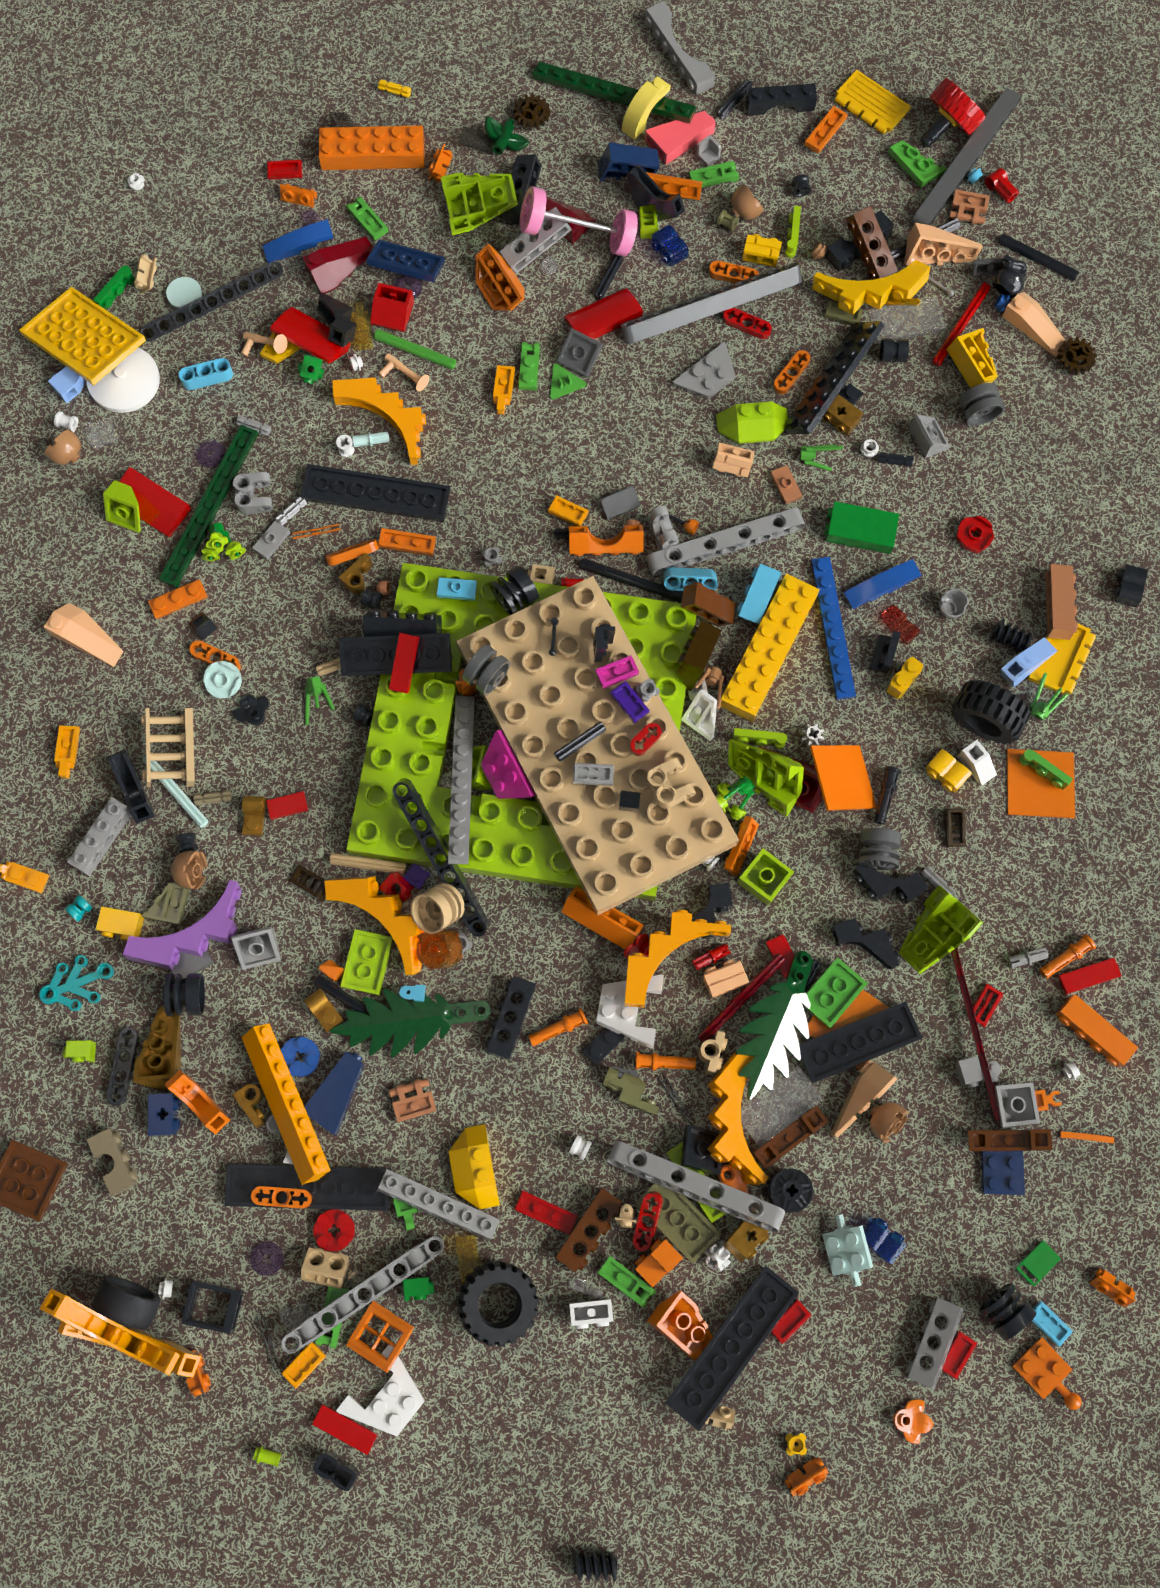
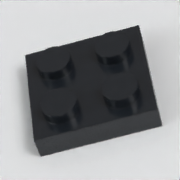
M690 1124L686 1125L684 1129L681 1166L713 1175L721 1174L722 1163L715 1161L707 1150L720 1133Z

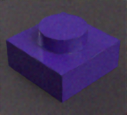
M413 863L404 878L413 887L420 890L430 876V873Z

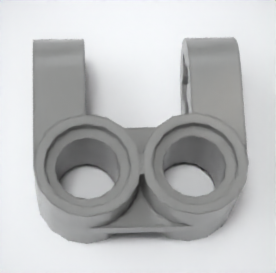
M268 473L239 474L234 478V500L242 514L265 513L273 509L271 498H254L255 488H264L270 485V475ZM247 484L246 487L240 488L242 485ZM244 501H249L245 505L242 504Z
M666 506L654 508L650 512L649 526L653 537H655L658 551L678 545L679 539L675 530H672Z

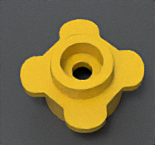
M788 1433L785 1436L787 1441L786 1453L788 1455H805L807 1453L805 1448L806 1436L803 1433L798 1435Z

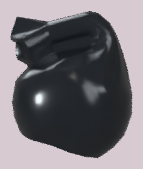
M1006 254L1003 258V268L994 275L992 285L1000 294L1010 295V298H1014L1023 290L1027 266L1024 261L1012 259Z

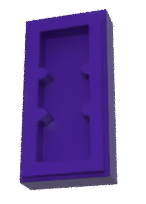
M626 681L610 691V695L633 723H636L650 712Z

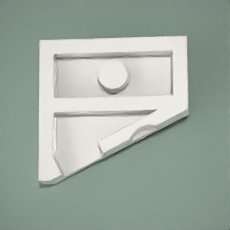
M701 689L681 719L709 741L714 738L717 699Z

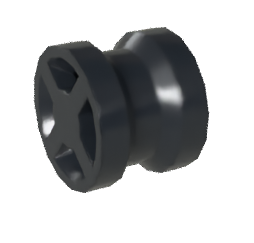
M798 175L792 179V185L795 187V196H807L811 192L807 175Z
M366 588L361 598V605L377 609L382 593L372 592L371 589Z
M361 704L356 709L353 720L361 722L362 726L366 728L372 722L374 710H369L366 708V705Z
M184 833L176 837V841L180 845L178 848L179 853L198 850V845L195 843V833Z

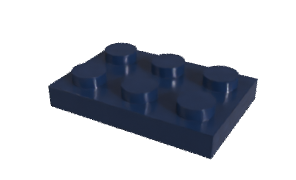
M981 1151L982 1194L1025 1195L1023 1151Z

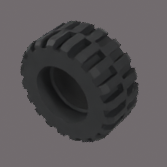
M982 680L966 682L952 705V715L956 721H959L961 726L977 736L985 738V740L994 741L999 744H1012L1020 738L1030 719V710L1026 703L1019 699V696L1011 693L1010 690Z
M503 1261L485 1262L483 1266L480 1267L478 1265L471 1274L468 1273L466 1275L465 1282L459 1287L460 1293L457 1296L456 1302L458 1303L457 1312L461 1323L468 1333L480 1343L483 1342L492 1347L493 1345L503 1347L506 1343L514 1344L517 1342V1338L526 1336L527 1329H532L534 1325L533 1319L538 1315L537 1305H539V1298L536 1296L537 1290L530 1277L515 1265ZM495 1283H503L511 1287L517 1299L513 1314L501 1323L486 1321L481 1316L478 1308V1301L482 1292L488 1286Z

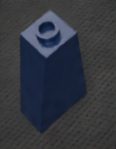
M346 1051L305 1105L307 1115L334 1136H337L365 1066L361 1062L363 1058L354 1051L352 1054Z

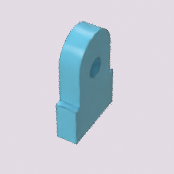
M403 986L399 993L403 999L424 1002L426 986Z

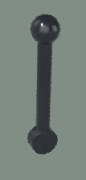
M557 618L551 619L553 626L551 649L549 650L550 656L556 655V626L559 623Z

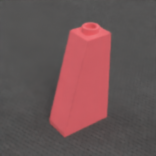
M706 111L694 114L690 124L675 120L646 130L645 142L651 149H657L658 157L667 165L707 136L714 134L715 120Z

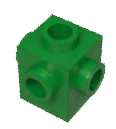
M305 355L303 363L299 362L297 370L300 373V378L303 379L302 382L313 385V382L318 383V379L322 380L324 369L321 368L323 360ZM308 369H313L314 372L309 373Z

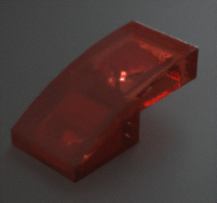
M894 604L880 615L882 621L892 632H901L900 639L906 645L920 634V629L907 619V615Z

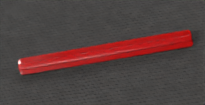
M982 283L932 360L933 365L939 367L948 355L946 349L961 335L991 288L990 284Z

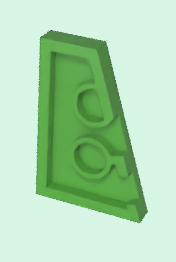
M903 140L892 145L888 150V153L920 187L937 179L947 171L946 167H939L934 164L935 160L930 157L928 159L920 155L919 150Z

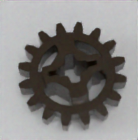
M532 93L531 97H528L525 94L524 99L519 97V102H515V107L513 108L514 120L518 121V125L523 124V129H526L528 126L530 130L533 127H536L538 130L539 125L544 127L545 122L549 121V103H546L545 98L541 100L540 95L534 97Z
M1070 337L1067 342L1064 341L1057 351L1056 358L1060 359L1058 365H1063L1062 370L1068 369V374L1074 372L1075 376H1077L1080 372L1084 375L1096 363L1095 358L1097 354L1093 353L1096 348L1090 347L1091 342L1085 343V338L1079 341V337H1076L1073 341Z

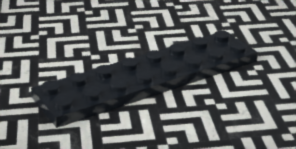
M882 321L857 322L852 325L851 330L842 340L841 345L833 353L830 361L824 366L821 374L815 379L810 390L806 392L801 403L797 405L796 410L787 420V425L784 428L785 434H811L885 326Z
M307 464L300 498L311 502L444 522L451 486Z
M228 1164L224 1206L288 1208L256 1205L251 1199V1193L258 1186L307 1190L312 1195V1202L307 1209L389 1211L390 1197L377 1191L386 1172L385 1168L330 1167L331 1171L319 1180L302 1185L294 1166ZM261 1190L260 1193L256 1194V1198L260 1199L259 1202H262L263 1198H269V1203H272L274 1190H271V1194H264L263 1190ZM284 1191L277 1194V1202L280 1204L286 1202L287 1194ZM291 1192L292 1200L300 1201V1205H303V1202L308 1200L307 1197H304V1193L300 1197L293 1196L294 1192Z
M765 1266L665 1401V1404L694 1429L700 1431L799 1292Z

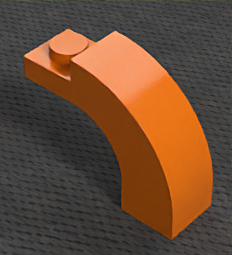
M179 1070L165 1083L166 1087L179 1097L197 1115L204 1126L215 1135L230 1121L219 1105L188 1074L186 1075Z

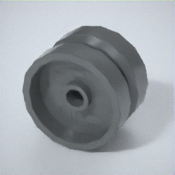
M995 383L977 385L960 396L959 403L962 410L965 411L964 416L968 425H982L995 420L1004 413L1005 406L1002 398L999 397L1000 393Z
M487 644L478 650L469 661L463 672L462 679L470 685L476 684V690L486 696L503 680L510 668L511 661L503 655L497 656V651Z

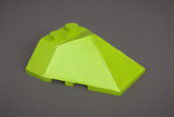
M454 173L441 177L450 216L449 222L452 236L469 232L518 205L511 174L490 173L489 176H481L479 173H473V175Z
M731 739L729 741L728 766L740 778L748 777L756 787L754 791L758 795L762 793L769 799L767 804L787 817L802 792L804 767L789 757Z
M940 885L926 899L924 903L926 907L922 915L917 916L915 920L917 925L913 932H909L899 951V954L919 974L971 938L984 923Z

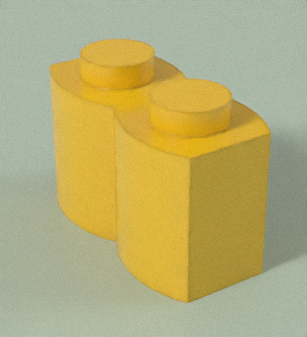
M914 657L907 659L900 671L893 676L886 692L896 699L901 698L921 673L923 664Z
M943 749L925 768L930 778L939 780L946 791H952L953 793H956L972 774L968 768Z

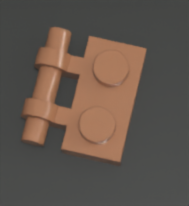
M955 189L951 208L958 209V212L951 211L949 218H958L960 222L962 220L968 221L974 225H977V223L984 224L985 217L979 216V213L986 214L990 196ZM964 211L973 212V215L965 214Z
M420 1078L415 1079L412 1083L406 1085L399 1084L396 1085V1088L389 1090L391 1097L399 1095L400 1101L392 1103L397 1123L437 1111L432 1091L423 1092V1087L430 1086L428 1078L422 1080ZM416 1090V1096L406 1098L405 1093Z

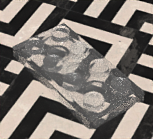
M937 297L920 300L919 305H892L882 307L880 310H869L868 317L870 321H882L885 325L875 339L876 344H881L882 338H890L896 341L897 339H908L944 332L946 325Z
M798 1066L789 1073L788 1078H782L774 1084L771 1091L766 1090L741 1109L742 1126L760 1148L823 1100V1097Z

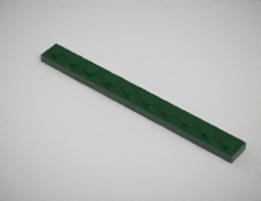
M540 61L532 73L533 79L627 106L630 105L632 99L639 91L635 88ZM662 97L652 108L651 113L690 124L696 112V106Z
M240 425L159 577L160 582L178 588L209 526L232 486L234 478L237 476L258 436L256 430Z

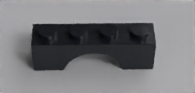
M812 83L747 88L745 100L747 116L764 115L769 109L778 105H790L797 112L815 111L817 102L816 85Z
M880 210L875 213V217L886 241L892 235L894 223ZM840 238L827 248L825 258L839 272L843 268L847 269L854 260L861 259V254L854 241H846Z

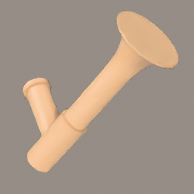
M245 332L243 338L247 341L241 354L248 357L254 342L272 345L274 350L280 354L286 350L287 339L282 334L273 339Z
M391 354L385 356V361L388 363L378 372L380 377L385 378L386 374L395 367L416 383L417 391H422L429 382L428 375L419 376Z

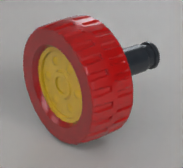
M945 78L930 94V99L939 109L938 112L941 116L926 131L925 135L921 137V141L930 148L950 125L953 127L957 126L965 134L971 135L984 121L986 116L963 90L950 79Z

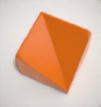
M328 960L319 966V970L334 982H337L344 974V969L332 960Z

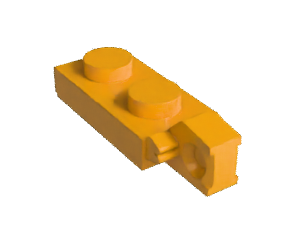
M497 365L493 391V402L497 404V414L504 415L505 405H510L515 367Z
M59 725L54 762L56 763V768H59L58 776L61 779H69L70 769H74L76 764L80 734L79 726Z
M7 861L6 865L0 864V873H2L0 878L42 894L49 878L48 874L14 862Z

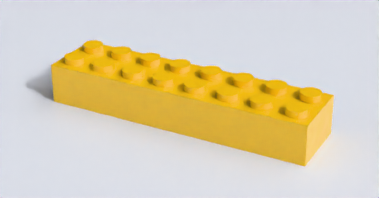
M786 573L721 698L722 708L751 722L754 721L820 589Z

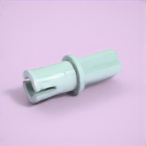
M369 432V434L353 436L354 447L368 445L372 447L373 444L385 443L390 440L388 432L374 434Z

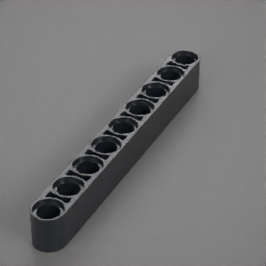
M275 261L268 263L144 325L139 333L143 335V330L150 328L153 331V336L150 339L145 338V340L148 342L153 341L279 278L283 274V266ZM272 265L278 267L279 273L277 275L271 274L270 267ZM256 273L262 274L263 281L261 283L255 281L254 275ZM240 281L247 283L248 288L246 291L239 289L238 284ZM225 288L230 289L232 292L230 299H226L223 296ZM209 296H212L216 299V305L214 307H210L207 304V298ZM193 304L199 305L201 309L198 315L191 312ZM177 312H181L185 316V320L182 323L175 320ZM161 320H165L169 324V328L166 331L159 328Z
M407 778L400 779L393 787L392 792L442 883H447L456 889L461 888L464 890L465 894L461 895L464 901L462 919L468 930L475 937L483 936L489 925L487 916L458 864H448L449 848L415 786ZM399 785L406 786L407 793H402L399 790ZM408 803H415L417 810L410 809ZM418 820H424L427 827L419 826ZM427 838H435L436 844H430ZM437 855H444L446 861L438 860ZM451 871L456 877L449 878L446 872ZM465 906H472L474 908V911H467L465 909ZM480 922L484 928L478 929L474 923Z

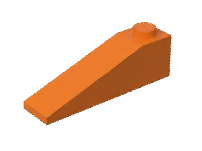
M680 1290L660 1303L647 1320L651 1326L694 1362L713 1337L706 1321L700 1315L697 1305Z

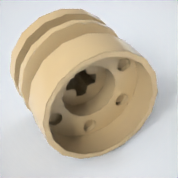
M447 883L435 885L428 891L416 896L411 903V915L414 922L422 931L429 934L440 932L458 921L464 913V901L461 894L455 887Z

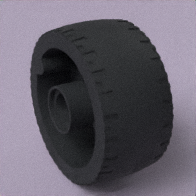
M105 1276L96 1291L91 1306L97 1313L118 1324L138 1330H147L158 1311L161 1298L151 1290L132 1281L115 1276Z

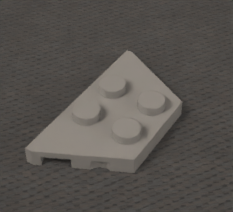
M726 343L720 344L675 379L672 385L685 388L687 392L698 394L705 399H710L735 379V372Z

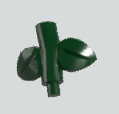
M487 116L485 119V131L488 137L495 140L492 146L493 153L501 155L506 147L512 151H520L528 146L529 141L519 134H512L514 130L513 119L509 118L501 125L494 118Z

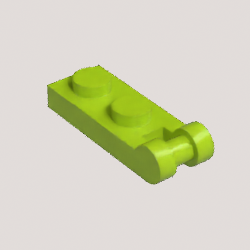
M794 206L793 213H789L788 223L791 224V228H788L787 239L790 240L787 243L785 252L788 258H793L796 254L801 206Z
M734 728L732 740L745 744L752 742L758 746L772 744L776 748L782 749L787 742V735L780 732Z

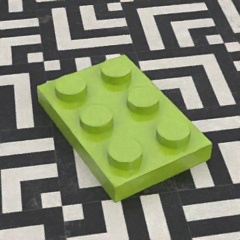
M355 929L340 987L380 996L394 939L390 936Z

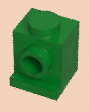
M430 1277L403 1280L405 1301H410L411 1296H414V1300L426 1299V1295L435 1293L434 1281H430Z

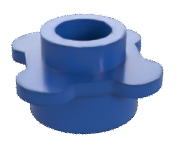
M1001 294L994 305L998 312L1006 309L1010 303V295Z

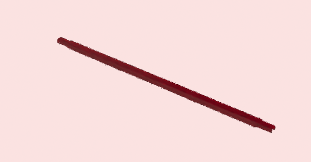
M956 948L951 951L955 971L984 1075L991 1108L993 1109L995 1120H1000L993 1082Z

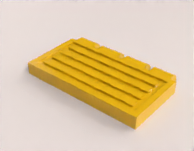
M858 70L836 92L835 102L844 108L848 104L847 110L857 117L862 113L860 119L870 126L876 123L874 128L882 134H885L886 131L891 132L911 108L909 104Z
M1078 624L1077 632L1072 635L1070 640L1047 638L1046 635V639L1057 652L1033 671L1027 680L1040 684L1043 674L1047 673L1043 687L1054 692L1061 688V695L1064 692L1072 694L1076 684L1075 680L1078 679L1083 668L1081 664L1085 663L1090 651L1088 648L1092 647L1096 635L1090 633L1091 629Z

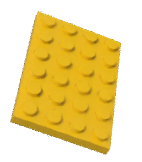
M72 286L19 329L22 336L93 386L146 341L144 335Z

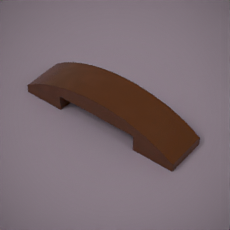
M816 1105L753 1154L766 1170L829 1121Z
M1051 1129L967 1130L969 1151L1053 1150Z

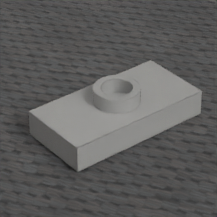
M274 521L252 547L253 551L268 560L288 537L290 530Z
M574 763L573 784L613 786L614 765Z

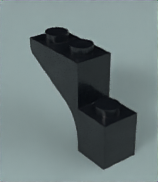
M634 166L626 173L637 207L654 204L659 220L676 218L685 211L680 193L668 194L662 191L641 166Z
M320 293L317 312L330 326L328 340L341 347H345L354 339L357 323L350 320L352 307L324 293Z
M123 749L107 756L108 762L126 799L128 810L136 824L155 817L152 803L144 791L142 779L127 751Z
M862 864L853 870V877L856 882L862 884L866 888L867 896L876 902L895 889L898 899L908 904L929 888L917 872L907 878L895 879Z
M729 883L709 886L708 906L693 917L692 922H695L696 919L707 920V923H715L714 911H717V914L729 912V909L733 906ZM707 935V936H703V937H701V938H702V939H711V938H713V935Z
M855 918L832 926L831 932L837 947L846 944L858 945L887 969L891 970L899 966L900 957L897 951L893 950L891 935L889 932L886 933L885 928L862 936V925Z

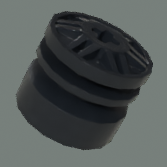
M517 565L506 572L508 582L503 577H499L497 579L498 583L496 581L490 583V589L496 601L509 615L516 613L517 610L524 609L521 600L525 604L530 605L540 597L530 577Z
M202 973L188 974L186 983H184L181 974H177L176 978H174L173 974L166 975L163 987V1004L166 1016H173L174 1012H176L177 1016H181L184 1007H186L188 1016L203 1015L205 983Z
M794 1168L780 1170L773 1174L766 1188L770 1204L782 1208L785 1213L800 1212L807 1208L812 1201L814 1193L809 1177L801 1170ZM790 1185H792V1189L796 1190L791 1196L789 1192H786V1188H790Z
M1008 1283L995 1290L979 1308V1312L983 1316L987 1315L986 1320L988 1322L998 1319L994 1330L1003 1340H1008L1017 1335L1037 1314V1311L1027 1300L1017 1304L1022 1294L1020 1291L1014 1292L1016 1287L1013 1283Z

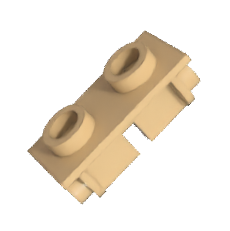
M141 255L138 259L137 269L142 271V273L136 272L134 285L136 289L141 290L140 294L151 290L154 285L153 276L157 269L156 257L150 260L147 255Z
M629 1204L623 1205L620 1209V1217H615V1221L619 1223L620 1227L632 1228L633 1225H637V1221L634 1220V1210Z
M718 1405L705 1424H708L709 1419H713L712 1426L727 1430V1428L731 1429L732 1425H734L735 1409Z

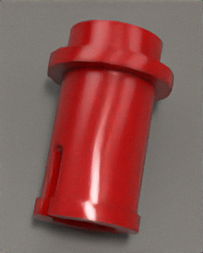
M565 576V578H562L561 586L571 587L583 581L584 578L576 579Z

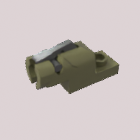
M609 1067L603 1086L608 1087L615 1093L620 1092L619 1102L656 1116L659 1107L655 1106L656 1102L647 1098L644 1101L640 1100L646 1084L638 1078V1073L619 1067Z

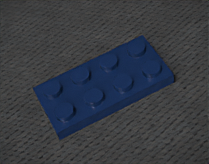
M380 239L367 258V265L433 283L445 264V257Z

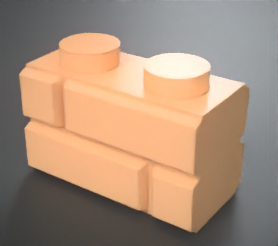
M719 442L714 457L713 469L719 472H729L738 477H748L755 451Z
M732 959L723 963L724 967L717 969L714 966L705 970L706 974L702 978L711 999L749 983L740 960L735 962Z

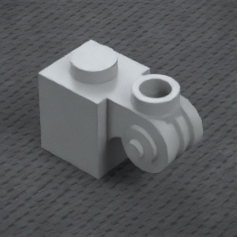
M978 1056L954 1063L961 1086L967 1085L969 1089L980 1086L979 1082L985 1080ZM995 1061L988 1062L992 1082L999 1081L1000 1064Z

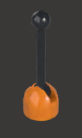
M669 514L670 519L684 525L686 532L691 535L695 534L699 521L694 519L683 521Z

